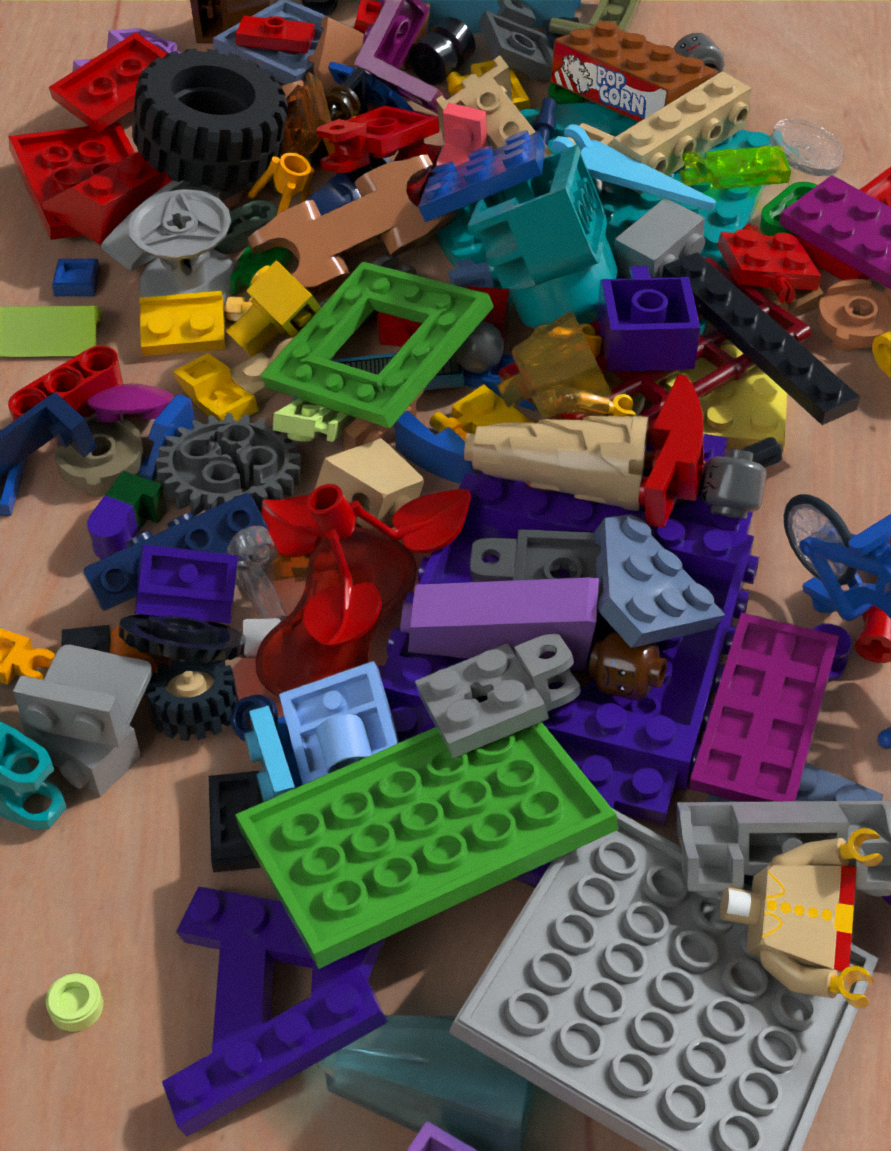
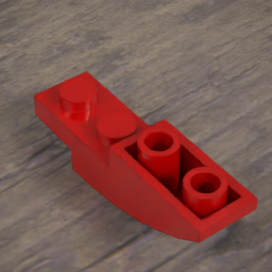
M683 375L677 376L670 392H664L660 404V413L657 419H651L648 426L647 443L649 446H653L654 449L652 471L649 477L644 476L642 478L638 494L639 504L645 505V517L648 526L665 528L677 499L696 501L702 485L704 473L703 414L695 388L688 377Z

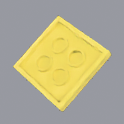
M724 344L719 347L734 359L743 354L735 345ZM702 357L696 361L695 369H681L657 384L667 392H670L678 375L687 376L690 382L694 383L718 368ZM758 366L748 370L741 379H733L699 399L703 414V433L727 438L726 448L741 449L765 438L774 437L778 444H781L784 451L787 393Z

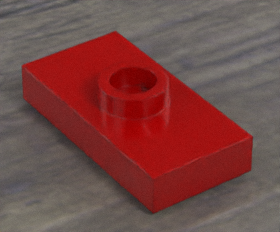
M243 15L236 31V45L307 54L315 36V23L288 21L278 16L262 18Z

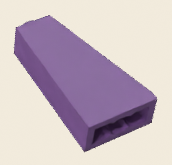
M599 578L415 585L413 604L403 603L400 632L409 633L408 652L468 659L507 643L516 656L514 646L542 635L555 633L561 636L572 653L574 663L569 670L585 671L596 625ZM545 652L539 658H552L556 655V652Z

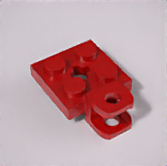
M382 106L348 120L337 119L326 123L316 129L317 138L329 139V143L334 144L335 153L320 160L321 169L336 173H346L370 164L369 152L375 158H387L395 155L396 150L404 146L421 145L424 143V138L439 133L438 117Z

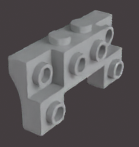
M891 801L677 802V835L682 849V874L687 891H696L701 896L717 898L722 897L726 887L744 890V875L754 877L755 874L769 866L772 858L808 842L843 838L848 843L850 835L855 830L870 828L877 832L881 838L865 840L860 846V854L867 856L879 853L883 856V860L879 865L868 867L859 863L854 858L850 859L846 866L857 867L855 890H861L863 893L872 896L891 895Z

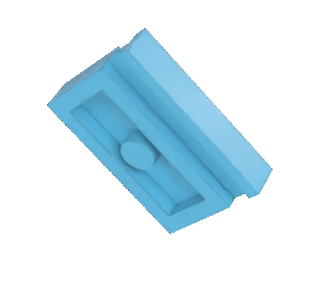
M269 706L249 711L253 731L244 733L250 760L252 763L259 761L262 772L257 773L256 776L263 802L295 789Z

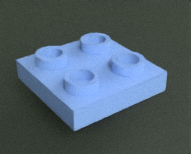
M374 661L279 694L303 785L400 743L380 673Z

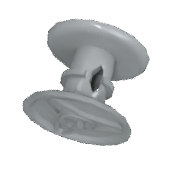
M181 189L167 191L146 199L133 211L128 222L129 237L141 251L156 257L145 267L139 280L142 297L222 291L225 303L228 297L234 295L231 292L230 276L237 270V267L227 255L213 249L226 237L231 225L229 209L219 198L196 190Z

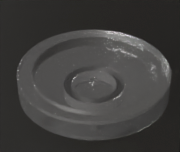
M796 118L780 120L776 123L769 138L771 148L782 161L806 174L814 176L833 175L839 170L845 159V151L839 140L826 129L806 120Z

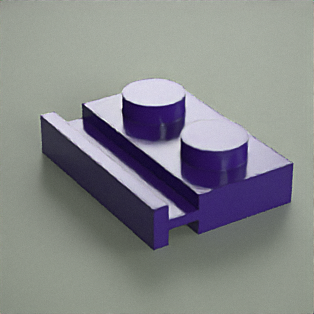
M141 545L134 614L182 616L202 621L231 624L232 617L230 615L234 599L238 555Z

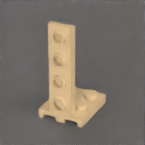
M501 56L494 59V68L478 78L473 73L461 83L464 88L446 100L442 95L436 99L444 143L443 112L448 103L486 111L487 140L494 149L507 145L505 140L518 132L528 130L529 135L536 132L512 102L509 66ZM545 144L544 157H547L553 153Z

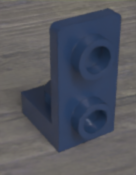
M54 392L0 430V473H6L54 437L64 448L71 445L83 458L98 447L86 420L62 397Z

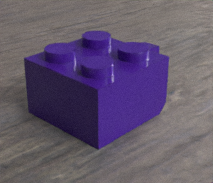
M630 266V279L600 280L597 318L600 336L603 339L602 347L606 371L629 372L695 369L701 328L689 277L650 278L647 266Z

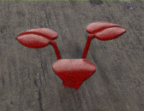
M335 484L322 485L308 495L284 500H263L262 517L269 529L265 536L277 554L286 558L304 556L314 550L320 537H327L342 575L343 587H327L309 600L304 611V626L309 635L324 648L341 647L358 640L366 634L379 617L382 601L378 589L370 582H363L352 586V577L339 542L348 538L354 532L357 516L392 540L403 538V543L408 551L418 554L431 553L448 546L462 530L471 500L469 490L455 489L421 496L407 502L393 515L392 523L395 529L390 528L365 511L359 501H353L349 504L341 488Z

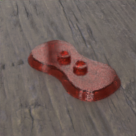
M355 527L354 532L348 538L339 541L352 577V586L363 582L374 584L381 595L382 604L378 619L366 634L348 645L337 648H324L307 632L304 626V611L309 600L322 589L330 586L343 587V579L328 538H323L317 544L308 562L305 589L300 601L294 610L264 637L257 651L255 660L256 673L261 684L269 692L280 698L279 694L368 663L370 643L377 627L389 613L406 599L408 592L412 591L416 582V561L412 552L408 551L405 545L398 540H392L381 532Z

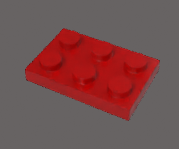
M135 32L49 86L51 97L98 133L134 109L138 77L152 61L158 57L163 59L167 53Z

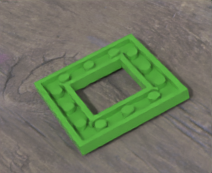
M362 262L263 371L260 378L268 389L391 428L494 306L487 293ZM373 310L422 323L378 375L330 360Z

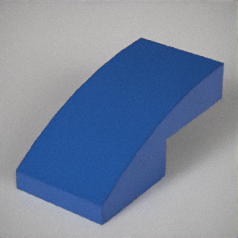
M409 411L404 412L394 423L396 449L419 467L458 484H461L465 473L477 475V470L473 469L472 461L464 460L465 441L450 427L434 435Z

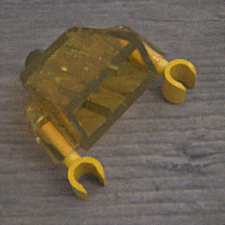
M572 311L564 314L549 325L543 324L538 326L526 340L515 346L512 355L520 373L497 384L498 390L508 408L532 397L543 417H550L559 413H582L591 416H606L607 414H609L608 416L636 415L632 411L634 403L629 395L619 394L613 401H610L609 396L612 393L595 360V357L600 354L603 339L599 335L595 336V329L590 324L579 326Z

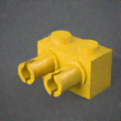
M276 260L271 266L262 267L253 276L251 286L246 290L253 298L250 301L253 305L225 331L253 357L260 353L279 333L282 335L286 333L290 338H294L318 312L321 306L313 295Z

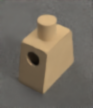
M380 438L325 458L315 489L325 484L339 486L349 504L353 501H359L365 511L388 526L393 524V515L400 507L413 499L419 498L424 480L407 461ZM356 517V523L371 531L377 530L360 517Z

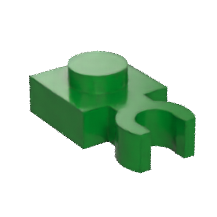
M248 246L237 260L238 270L234 271L230 276L231 292L237 293L244 285L250 287L253 276L262 267L271 266L276 260L286 269L293 259V253L286 248L276 247L261 253L252 254Z

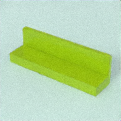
M102 306L0 307V357L77 356L83 351L97 346L96 323H103Z

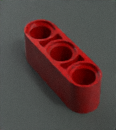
M108 346L91 347L16 391L8 401L12 421H15L54 392L62 397L83 418L92 415L96 410H93L87 404L90 396L107 388L124 384L118 355L114 349Z

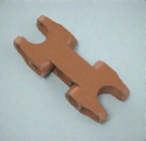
M428 154L406 160L388 162L365 173L355 181L361 198L322 216L314 200L302 202L280 212L269 223L247 237V244L252 254L261 253L276 247L286 248L293 252L299 266L291 275L314 295L340 283L350 275L343 259L381 241H384L391 256L405 253L424 244L433 234L454 221L457 212L454 210L425 222L419 207L409 200L406 192L408 186L431 172L433 164Z

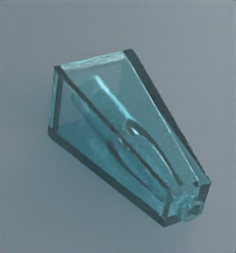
M385 1015L388 1021L386 1024L317 1062V1068L324 1069L327 1090L414 1132L419 1133L425 1122L428 1121L478 1151H523L534 1083L448 1033L457 1016Z

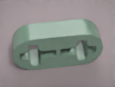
M257 200L230 211L231 225L226 237L213 249L223 254H230L248 247L247 237L276 217V206L269 201Z

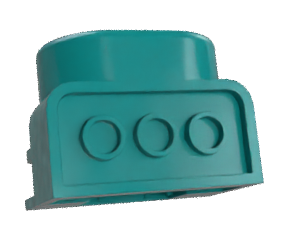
M578 144L544 157L542 175L477 202L467 228L470 234H474L479 243H483L490 273L495 281L500 282L502 289H508L520 320L524 325L531 328L557 325L574 319L598 306L600 280L616 279L618 266L605 236L607 228L606 215Z

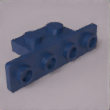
M244 493L197 516H193L192 512L183 514L167 524L169 529L154 536L151 531L142 533L126 542L127 548L85 567L83 575L101 610L107 611L137 596L136 588L140 551L143 544L227 554L265 536L269 529L251 494Z

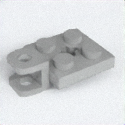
M559 634L542 635L514 646L516 656L507 643L415 681L419 696L452 758L549 719L548 711L567 704L579 696L581 692L579 683L569 670L574 663L573 656ZM545 652H556V655L552 658H539ZM553 682L564 683L558 689L552 690L548 688V685ZM487 696L488 700L479 703L476 698Z

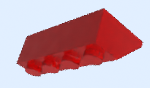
M136 151L42 202V209L101 246L103 241L131 212L173 180L168 177L167 173H159L153 169L149 161H145L139 151Z

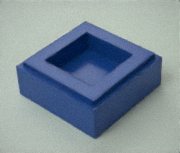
M58 259L52 284L54 296H95L100 273L98 259Z

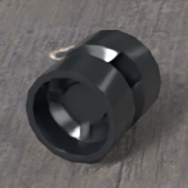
M453 17L443 18L426 35L421 36L411 45L407 54L409 64L418 78L425 83L431 85L441 84L448 74L454 72L474 55L476 48L475 39L470 29L459 19Z

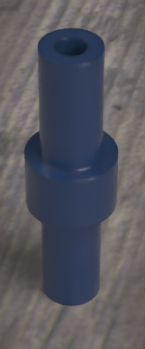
M549 97L542 100L539 114L534 118L532 126L536 132H540L547 146L549 140L554 137L556 120L554 118L556 101Z

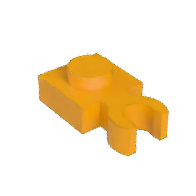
M0 628V682L9 685L16 675L43 680L42 673L34 670L39 667L49 668L55 657L54 653L44 648L33 649L30 638Z

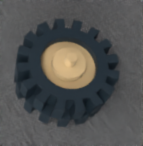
M175 659L171 660V666L163 662L157 666L158 673L152 672V677L146 688V695L152 723L155 724V729L159 733L165 731V736L171 739L179 733L180 740L189 741L190 734H197V738L200 740L206 738L205 731L211 730L216 735L222 731L221 723L226 726L231 724L230 717L233 707L238 702V695L233 670L230 665H225V661H209L204 663L201 661L188 662Z

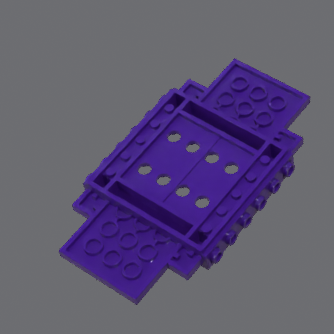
M559 403L570 413L580 408ZM704 434V461L706 463L710 458L725 455L727 438ZM647 443L646 451H654L653 446H649ZM652 469L644 470L643 477H649ZM482 471L479 476L465 473L459 489H468L471 500L462 530L448 546L432 552L430 557H423L418 570V585L473 582V577L470 575L472 544L477 540L506 538L516 539L517 541L518 529L594 533L604 518L633 514L646 523L645 505H640L639 511L626 510L623 507L574 498V494L533 489L524 482L497 478L484 474ZM701 495L697 496L696 501L687 500L675 505L665 528L649 527L651 535L659 544L680 559L684 571L697 584L709 590L714 597V603L725 614L723 619L715 629L657 642L660 658L667 659L666 676L661 688L653 687L650 694L644 700L634 701L605 694L599 691L594 679L587 686L580 687L581 692L574 700L548 711L549 719L542 721L544 726L611 808L627 816L663 825L666 822L673 794L676 793L677 789L683 791L687 789L691 772H693L701 746L702 732L706 730L713 703H711L714 693H717L724 671L723 658L724 655L728 656L736 631V627H733L735 618H740L741 612L746 613L750 592L743 591L744 584H754L760 558L751 555L754 536L748 535L751 527L753 512H748L747 519L709 513L710 506L702 501ZM486 555L482 558V561L484 563L498 562L499 557L496 555ZM559 570L558 576H555L554 578L563 579L573 577L569 576V570ZM408 592L404 603L413 604L414 592ZM596 621L585 670L588 672L591 653L598 639L604 640L609 633L615 631L607 621ZM394 627L388 640L387 661L384 666L378 665L377 667L399 742H402L436 727L419 696L415 681L441 669L463 662L468 658L408 652L409 633L400 632V628ZM553 682L548 685V688L552 690L558 689L564 683ZM481 696L476 698V700L481 703L488 700L487 696ZM552 861L513 879L538 885Z

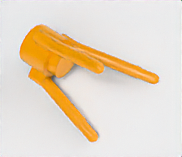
M285 153L280 159L272 157L268 169L248 192V197L254 198L273 177L275 188L279 193L283 194L277 216L280 212L288 209L292 196L300 191V203L305 202L310 197L311 179L315 170L310 166L307 159L296 153Z

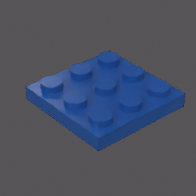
M528 130L518 132L505 140L507 145L492 150L490 146H486L469 154V160L455 166L454 162L451 161L434 168L431 171L433 176L428 178L419 204V210L424 221L428 222L542 175L545 144L540 132L538 131L529 135Z

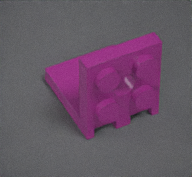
M382 0L380 5L381 11L375 23L367 28L363 37V46L354 65L364 68L366 73L390 86L400 96L438 115L436 99L441 95L446 100L448 98L439 89L400 70L430 9L422 0Z

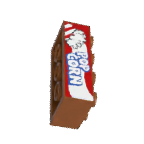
M600 21L596 23V26L584 30H573L571 34L554 40L550 82L636 122H640L718 74V71L705 66L704 62L700 59L686 58L675 53V50L670 46L651 43L646 40L644 35L623 31L618 28L616 23Z

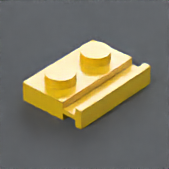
M222 291L139 297L141 310L140 335L143 356L226 349Z

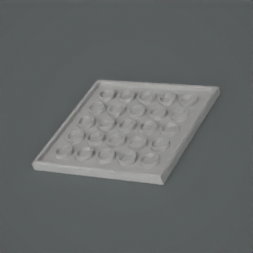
M614 810L617 814L619 830L551 862L455 1018L448 1033L646 1151H801L858 1008L852 1007L842 994H838L835 998L831 999L789 991L762 967L760 957L747 952L748 925L721 920L720 903L722 897H704L697 894L696 891H687L682 874L681 847ZM744 883V890L752 891V887ZM851 943L850 966L865 968L872 975L878 958ZM855 982L850 988V993L864 995L868 982Z

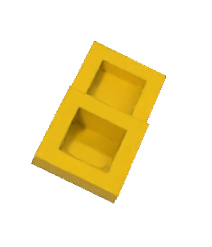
M209 353L172 371L174 378L181 388L207 417L213 415L218 421H224L226 414L231 413L234 421H240L245 414L250 416L259 411L255 396L233 382L229 367Z

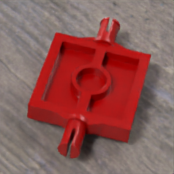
M747 224L735 233H720L717 247L738 285L759 286L771 289L776 293L782 304H784V301L786 304H789L795 300L796 289L817 291L821 275L799 239L787 233H776L774 236L762 235L755 224L752 227L751 224Z

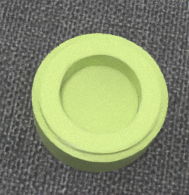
M80 973L68 974L59 978L49 988L46 995V1008L55 1026L64 1031L77 1032L89 1028L99 1019L103 1010V997L98 984L91 977Z

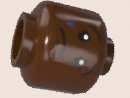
M616 631L609 633L604 640L598 639L596 641L589 663V676L596 680L599 691L634 701L644 700L650 694L653 687L661 688L667 671V659L660 658L657 642L631 648Z

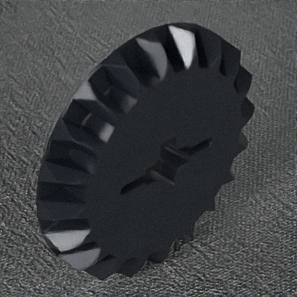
M135 614L122 618L119 626V637L130 647H136L140 652H150L154 656L169 657L171 660L181 659L188 662L201 661L204 663L232 660L244 653L246 637L236 629L217 622L202 621L190 617Z

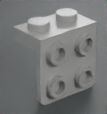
M64 645L57 651L43 680L21 675L13 689V694L24 727L119 748L152 677V668L150 663L145 660L74 645Z

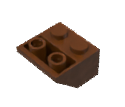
M190 0L196 43L213 44V37L240 23L243 15L253 16L269 7L270 0Z

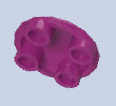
M129 383L102 390L90 396L87 404L90 408L96 410L97 420L101 422L119 421L123 419V414L141 413V418L156 419L171 402L174 395L170 391L155 386Z

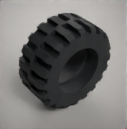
M186 49L184 53L174 51L167 53L163 59L158 57L152 61L138 77L132 123L133 142L145 161H149L153 169L159 173H167L168 177L174 181L180 182L183 180L190 182V186L201 188V185L212 186V189H224L225 186L230 185L233 188L243 187L248 181L252 183L258 181L268 169L272 157L280 158L288 113V101L285 98L279 82H276L273 75L267 70H260L259 65L251 60L244 61L240 59L239 55L233 53L228 55L218 53V50L207 49V52L197 51V49Z

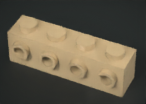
M722 71L614 137L613 149L669 176L747 126L750 113L751 88ZM634 190L638 194L642 193L641 191Z

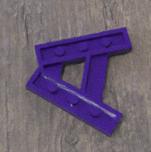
M198 886L176 933L184 943L219 950L213 1042L211 1054L162 1081L177 1127L187 1137L386 1024L388 1021L368 980L386 938L318 969L280 901ZM274 961L312 968L311 997L271 1019Z

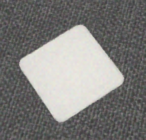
M280 619L243 620V635L246 637L244 655L246 657L280 656L282 654Z

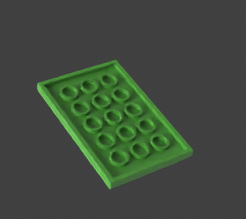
M542 722L455 758H452L437 728L434 727L235 814L241 833L318 969L619 830L617 814Z

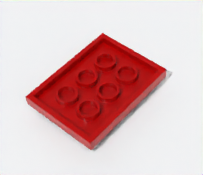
M120 122L112 123L98 133L91 127L85 126L8 136L11 155L50 240L82 236L83 234L43 210L42 202L135 153Z

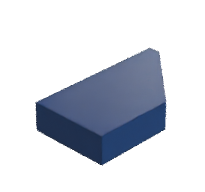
M177 394L153 422L148 439L154 441L151 454L141 464L139 470L140 477L154 481L157 477L156 458H159L158 449L159 447L166 446V437H178V427L192 430V420L195 419L190 398Z

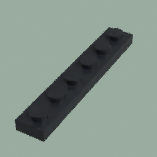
M698 252L663 265L662 278L689 277L696 310L821 425L857 410L860 396Z

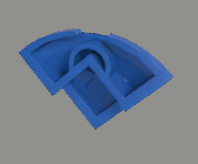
M330 62L328 66L336 82L356 69L352 66L336 62ZM365 72L367 103L375 104L378 107L389 106L415 112L395 90L378 78Z

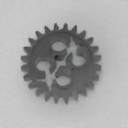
M231 413L226 414L224 421H218L213 415H209L208 424L203 425L197 420H192V430L178 427V437H166V446L159 447V458H156L158 483L162 484V488L165 489L166 500L176 499L177 509L190 505L193 516L198 515L203 510H210L244 493L251 494L259 511L262 512L263 500H283V495L293 496L294 485H300L302 462L301 454H299V444L292 443V440L287 437L288 433L281 434L279 431H273V426L266 428L265 418L251 423L249 414H245L240 421H234ZM205 446H209V453L205 455ZM254 477V486L250 487L249 479Z

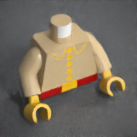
M860 828L850 835L848 843L843 838L808 842L773 857L769 866L754 875L752 891L730 887L724 889L720 903L721 920L748 925L747 952L760 957L762 967L789 991L831 999L835 998L838 994H842L852 1007H866L870 1001L865 995L850 993L851 986L857 981L875 983V981L865 968L850 966L857 867L846 865H848L850 859L854 858L864 866L874 867L879 865L883 860V856L879 853L862 856L860 854V846L865 840H876L881 838V836L870 828Z

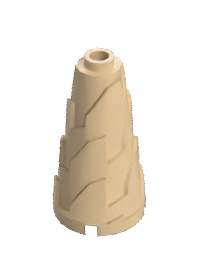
M648 416L583 417V420L540 419L538 423L490 424V426H478L475 434L467 433L464 460L472 461L474 470L482 471L490 476L530 483L533 488L574 494V498L639 511L638 494L644 475Z

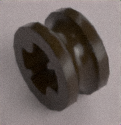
M344 85L333 87L321 101L322 112L330 122L337 119L348 120L353 118L359 112L361 105L356 93Z

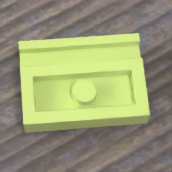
M298 398L274 413L272 430L288 433L287 437L289 439L304 442L312 441L315 437L324 433L327 434V441L333 442L343 435L342 429L354 421L356 417Z

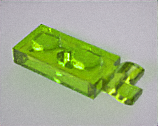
M780 145L705 151L704 158L697 152H687L682 154V160L685 168L692 169L680 170L679 172L682 183L687 186L696 185L701 182H710L712 189L789 183L791 168Z

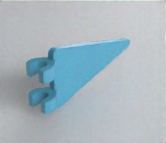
M571 124L565 129L563 135L571 137L576 145L578 144L591 178L706 210L714 209L716 201L713 198L597 140H590L585 130L580 126ZM558 136L552 142L551 148L562 151L574 146V143L566 137Z

